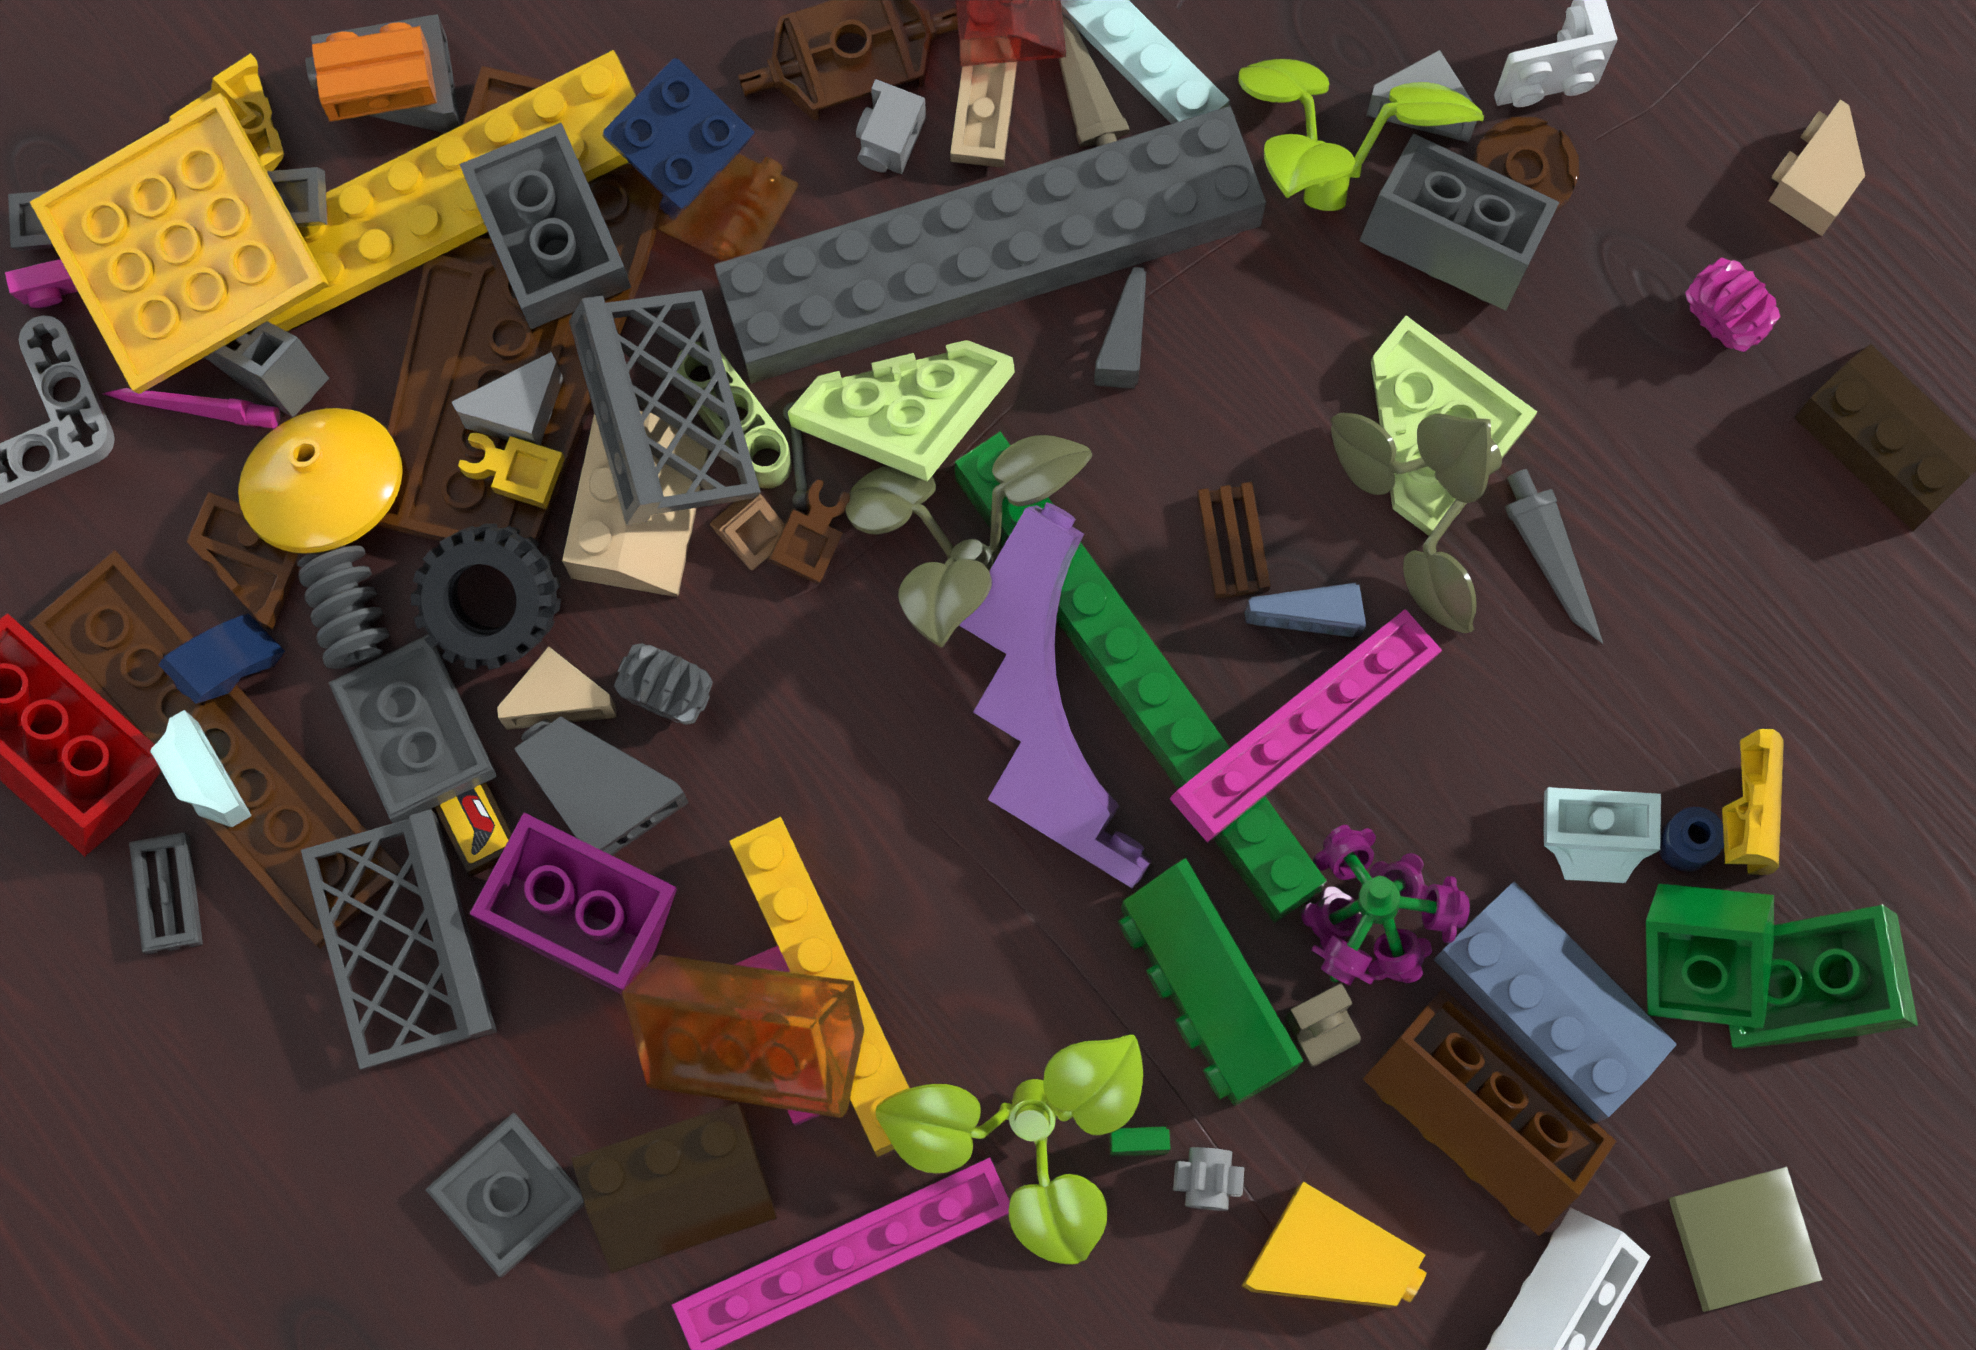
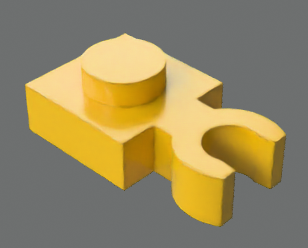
M470 433L468 438L470 445L476 449L484 450L485 457L479 463H469L468 461L460 460L458 467L465 476L475 480L494 476L491 485L494 493L543 509L547 508L565 460L562 452L512 436L509 437L505 450H501L495 447L493 441L488 436L480 433Z

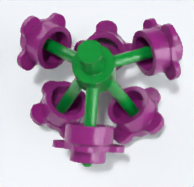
M1348 825L1335 828L1325 838L1323 850L1314 856L1313 862L1319 871L1330 868L1338 879L1348 880L1357 877L1362 884V888L1359 893V899L1355 901L1351 896L1342 893L1340 889L1332 886L1327 887L1322 891L1319 901L1303 907L1301 912L1303 923L1308 927H1312L1314 933L1321 939V947L1314 945L1311 949L1325 959L1320 969L1330 975L1332 982L1337 983L1341 981L1351 986L1355 977L1368 984H1372L1374 979L1383 980L1387 977L1394 981H1403L1404 983H1412L1420 979L1423 975L1421 966L1424 958L1432 953L1431 943L1425 938H1417L1410 930L1397 929L1394 917L1401 909L1422 912L1424 927L1427 930L1441 931L1443 942L1452 943L1455 940L1457 928L1461 929L1465 926L1470 909L1469 898L1464 891H1459L1457 888L1456 878L1447 876L1443 885L1432 884L1429 887L1426 886L1421 873L1424 866L1423 860L1414 853H1407L1402 856L1400 861L1390 864L1378 861L1373 864L1368 873L1367 869L1374 859V852L1370 847L1376 840L1374 832L1369 828L1362 831L1351 830ZM1373 923L1383 924L1385 933L1374 943L1373 950L1376 960L1371 962L1373 958L1360 950L1359 947ZM1351 936L1348 942L1344 941L1347 937ZM1367 968H1368V971H1369L1370 976L1367 975V974H1365V971L1367 970Z

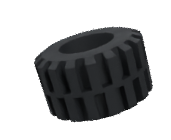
M483 524L479 527L471 526L440 541V544L431 549L422 559L425 563L423 567L416 570L413 582L418 583L417 590L411 593V606H418L419 614L414 617L417 629L426 628L430 636L424 640L432 649L439 645L445 650L442 656L444 659L451 663L460 659L465 661L464 667L470 669H477L481 665H487L488 670L500 668L505 663H513L525 656L550 632L555 623L553 620L554 614L560 609L561 598L556 597V590L561 587L559 575L553 576L550 569L554 562L549 553L543 556L537 549L540 543L532 536L525 539L519 535V529L511 526L504 529L498 528L497 524ZM484 564L500 570L508 577L516 593L514 616L500 627H488L473 621L460 605L458 598L459 579L462 573L473 565Z

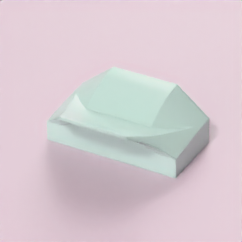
M185 710L169 718L166 732L151 748V753L177 799L192 804L199 816L229 827H234L251 817L252 815L199 723Z
M1551 787L1544 791V846L1555 854L1565 880L1626 883L1632 871L1644 858L1660 850L1661 794Z

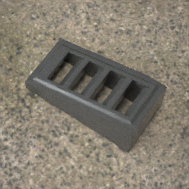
M1133 267L1131 274L1127 278L1095 363L1094 384L1097 386L1135 389V385H1138L1146 271H1144V268Z

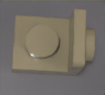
M1342 983L1290 1009L1285 1016L1286 1022L1311 1066H1317L1357 1045L1361 1040L1356 1027L1347 1013V1009L1353 1003Z

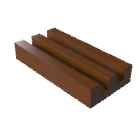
M1252 482L1241 483L1240 487L1233 488L1230 485L1220 486L1219 490L1209 491V488L1199 489L1197 491V500L1215 599L1268 592L1271 586ZM1233 501H1242L1256 581L1247 582ZM1221 503L1235 584H1225L1212 504Z

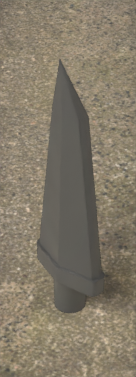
M1527 469L1508 476L1507 480L1517 500L1504 507L1509 519L1515 524L1571 621L1603 644L1553 490L1549 489L1538 493Z

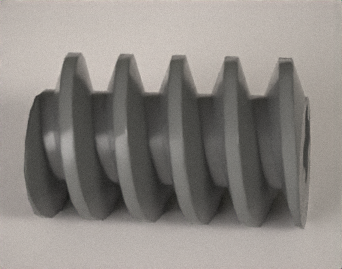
M342 546L325 552L310 553L302 557L297 563V566L302 567L298 575L299 581L302 586L308 588L304 595L305 601L309 607L315 608L310 618L313 625L320 628L316 636L317 642L320 647L327 649L322 657L323 663L327 668H350L374 661L383 654V650L377 649L376 644L390 636L387 628H371L370 625L380 619L384 613L380 607L365 608L364 603L375 598L378 593L375 587H359L358 585L359 582L369 578L372 574L368 566L353 567L352 565L353 562L361 559L366 554L362 546Z

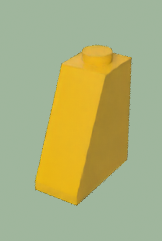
M1303 1182L1294 1192L1241 1286L1250 1292L1392 1308L1398 1305L1401 1298L1410 1303L1418 1292L1427 1272L1419 1268L1426 1254Z

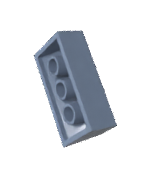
M1515 881L1461 931L1452 943H1449L1433 959L1596 1123L1610 1117L1650 1077L1677 1045Z

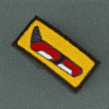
M487 782L435 807L470 878L496 865L512 835V831Z

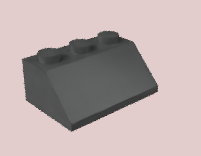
M1413 133L1381 190L1359 241L1385 255L1415 267L1433 278L1440 279L1506 311L1559 202Z

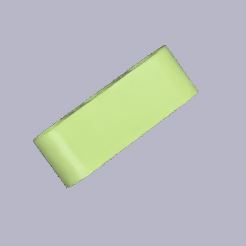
M695 342L697 345L701 347L700 342ZM720 351L735 405L748 411L747 416L741 421V426L751 460L757 451L766 448L776 450L780 454L778 460L770 466H759L752 462L759 487L763 489L775 488L783 484L789 477L792 469L788 442L784 434ZM688 354L676 371L703 390L711 380L697 382L689 378L690 373L696 367L704 364ZM712 388L710 394L716 397L714 388ZM684 393L686 398L694 407L697 401ZM702 405L698 414L719 440L725 431L724 423L720 419L721 416ZM727 439L724 445L731 448L729 440Z

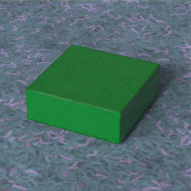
M1166 1127L1119 1128L1111 1132L1109 1136L1110 1157L1168 1154L1170 1151L1169 1129H1166Z

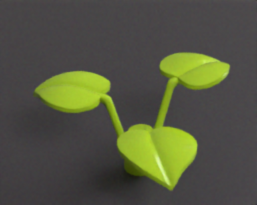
M1272 59L1242 67L1238 75V82L1242 89L1257 99L1278 103L1292 102L1298 99L1303 104L1307 137L1298 134H1284L1270 138L1264 146V160L1269 173L1286 198L1305 188L1304 202L1312 208L1323 211H1335L1345 207L1350 177H1360L1361 167L1384 124L1391 116L1396 115L1401 122L1416 126H1440L1471 121L1483 122L1484 120L1482 111L1475 104L1449 87L1430 82L1402 84L1390 90L1389 100L1392 103H1387L1382 107L1357 154L1353 157L1351 152L1340 145L1318 141L1315 105L1311 95L1323 94L1329 90L1328 78L1321 70L1311 64L1298 60Z
M1126 1035L1110 1040L1084 1041L1065 1047L1049 1060L1044 1071V1081L1030 1079L1022 1082L1014 1091L1012 1104L1002 1103L999 1111L981 1126H976L981 1114V1106L978 1099L967 1090L949 1084L922 1085L897 1092L877 1105L876 1118L902 1159L917 1170L935 1174L947 1173L963 1166L972 1155V1138H985L1003 1121L1009 1120L1011 1129L1018 1137L1026 1141H1034L1039 1181V1184L1024 1185L1012 1193L1009 1204V1221L1012 1230L1019 1241L1037 1256L1060 1264H1078L1087 1259L1104 1233L1107 1223L1106 1201L1099 1188L1084 1177L1065 1174L1056 1177L1050 1182L1047 1161V1137L1055 1127L1056 1116L1063 1122L1073 1117L1077 1125L1091 1135L1111 1133L1125 1125L1133 1116L1141 1096L1143 1064L1140 1047L1134 1035Z

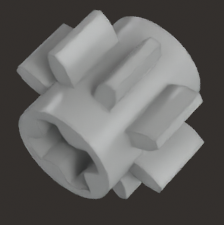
M1192 1147L1189 1148L1188 1162L1177 1161L1175 1163L1173 1191L1186 1192L1185 1207L1228 1211L1229 1196L1241 1197L1243 1195L1245 1168L1232 1166V1151Z

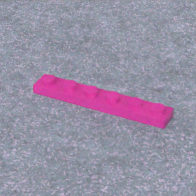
M1406 609L1403 610L1179 788L1170 800L1208 843L1430 663L1442 651L1441 648Z
M988 1158L672 1304V1307L691 1350H718L1009 1215L1010 1200L991 1159Z

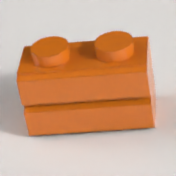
M401 22L390 23L381 27L380 33L358 36L353 32H337L329 35L326 38V42L312 44L319 99L329 121L437 103L430 52L420 26L411 27V25Z

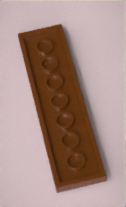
M114 550L32 619L29 624L75 674L154 744L166 732L169 718L183 710L199 723L252 815L234 827H229L204 817L202 818L315 946L321 949L326 943L301 850L368 830L237 684L230 693L197 704L176 688L174 681L158 664L164 656L194 637L122 556ZM369 845L350 851L363 857ZM379 845L371 862L398 876L402 868ZM342 853L317 859L323 882L341 892L359 864ZM367 867L350 897L366 906H370L394 882ZM326 891L330 909L332 910L338 897ZM346 902L334 923L337 934L363 911Z

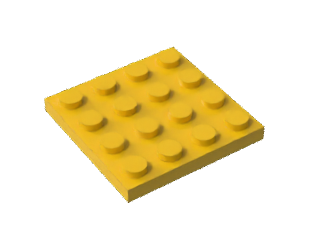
M221 93L30 201L130 388L138 394L329 286L229 102Z

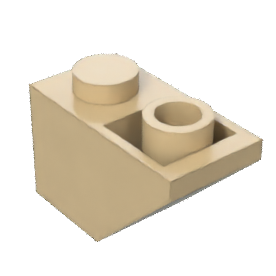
M1841 99L1828 116L1821 111L1816 114L1800 137L1808 143L1799 156L1789 151L1771 177L1779 185L1768 201L1821 236L1826 232L1865 177L1850 106Z

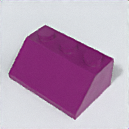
M523 813L475 902L470 915L480 925L630 999L657 948L677 888L529 814Z

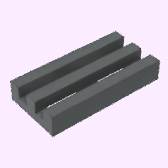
M184 832L129 842L142 952L149 955L165 949L172 951L181 949L182 946L189 945L195 947L203 945L190 836ZM175 847L185 933L180 934L178 931L168 849ZM149 851H155L165 936L157 938L146 854Z

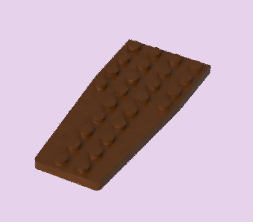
M481 65L463 124L549 81ZM628 162L588 182L631 285V288L605 298V303L634 299L645 272L663 212L660 202L664 195ZM489 232L424 263L388 426V432L392 436L401 456L402 479L394 503L377 524L380 527L440 542L458 531L471 526L479 527L483 524H497L498 528L504 529L508 526L520 530V536L525 539L532 536L539 542L591 410L592 402L569 324V320L574 312L530 329ZM627 317L614 318L619 335ZM552 352L562 374L563 382L540 446L562 452L565 460L547 508L543 509L494 493L491 488L494 476L475 480L468 478L461 472L458 467L460 460H465L469 463H479L484 459L485 451L470 445L468 441L470 433L480 432L464 427L452 401ZM484 434L493 441L496 448L505 450L507 440Z

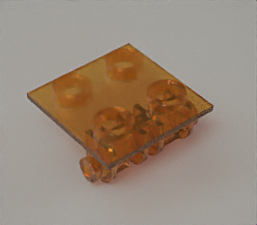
M738 153L674 221L662 210L657 229L721 262L762 250L799 184L780 174L783 167L777 161L764 157L761 163H757Z

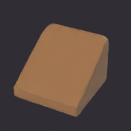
M759 494L753 499L735 501L710 523V526L750 570H754L770 556L784 523L764 497Z

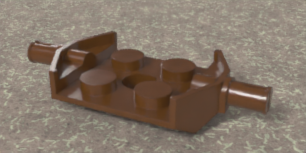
M831 0L779 17L775 30L772 58L767 59L768 67L742 75L739 74L740 86L744 97L773 87L775 89L780 88L781 92L810 118L818 120V110L872 94L871 88L875 79L892 86L917 79L919 87L924 86L932 40L936 39L937 35L966 28L964 15L959 5L955 8L930 15L928 9L922 10L914 0ZM848 33L859 34L866 40L862 50L851 54L841 51L836 44L843 35Z

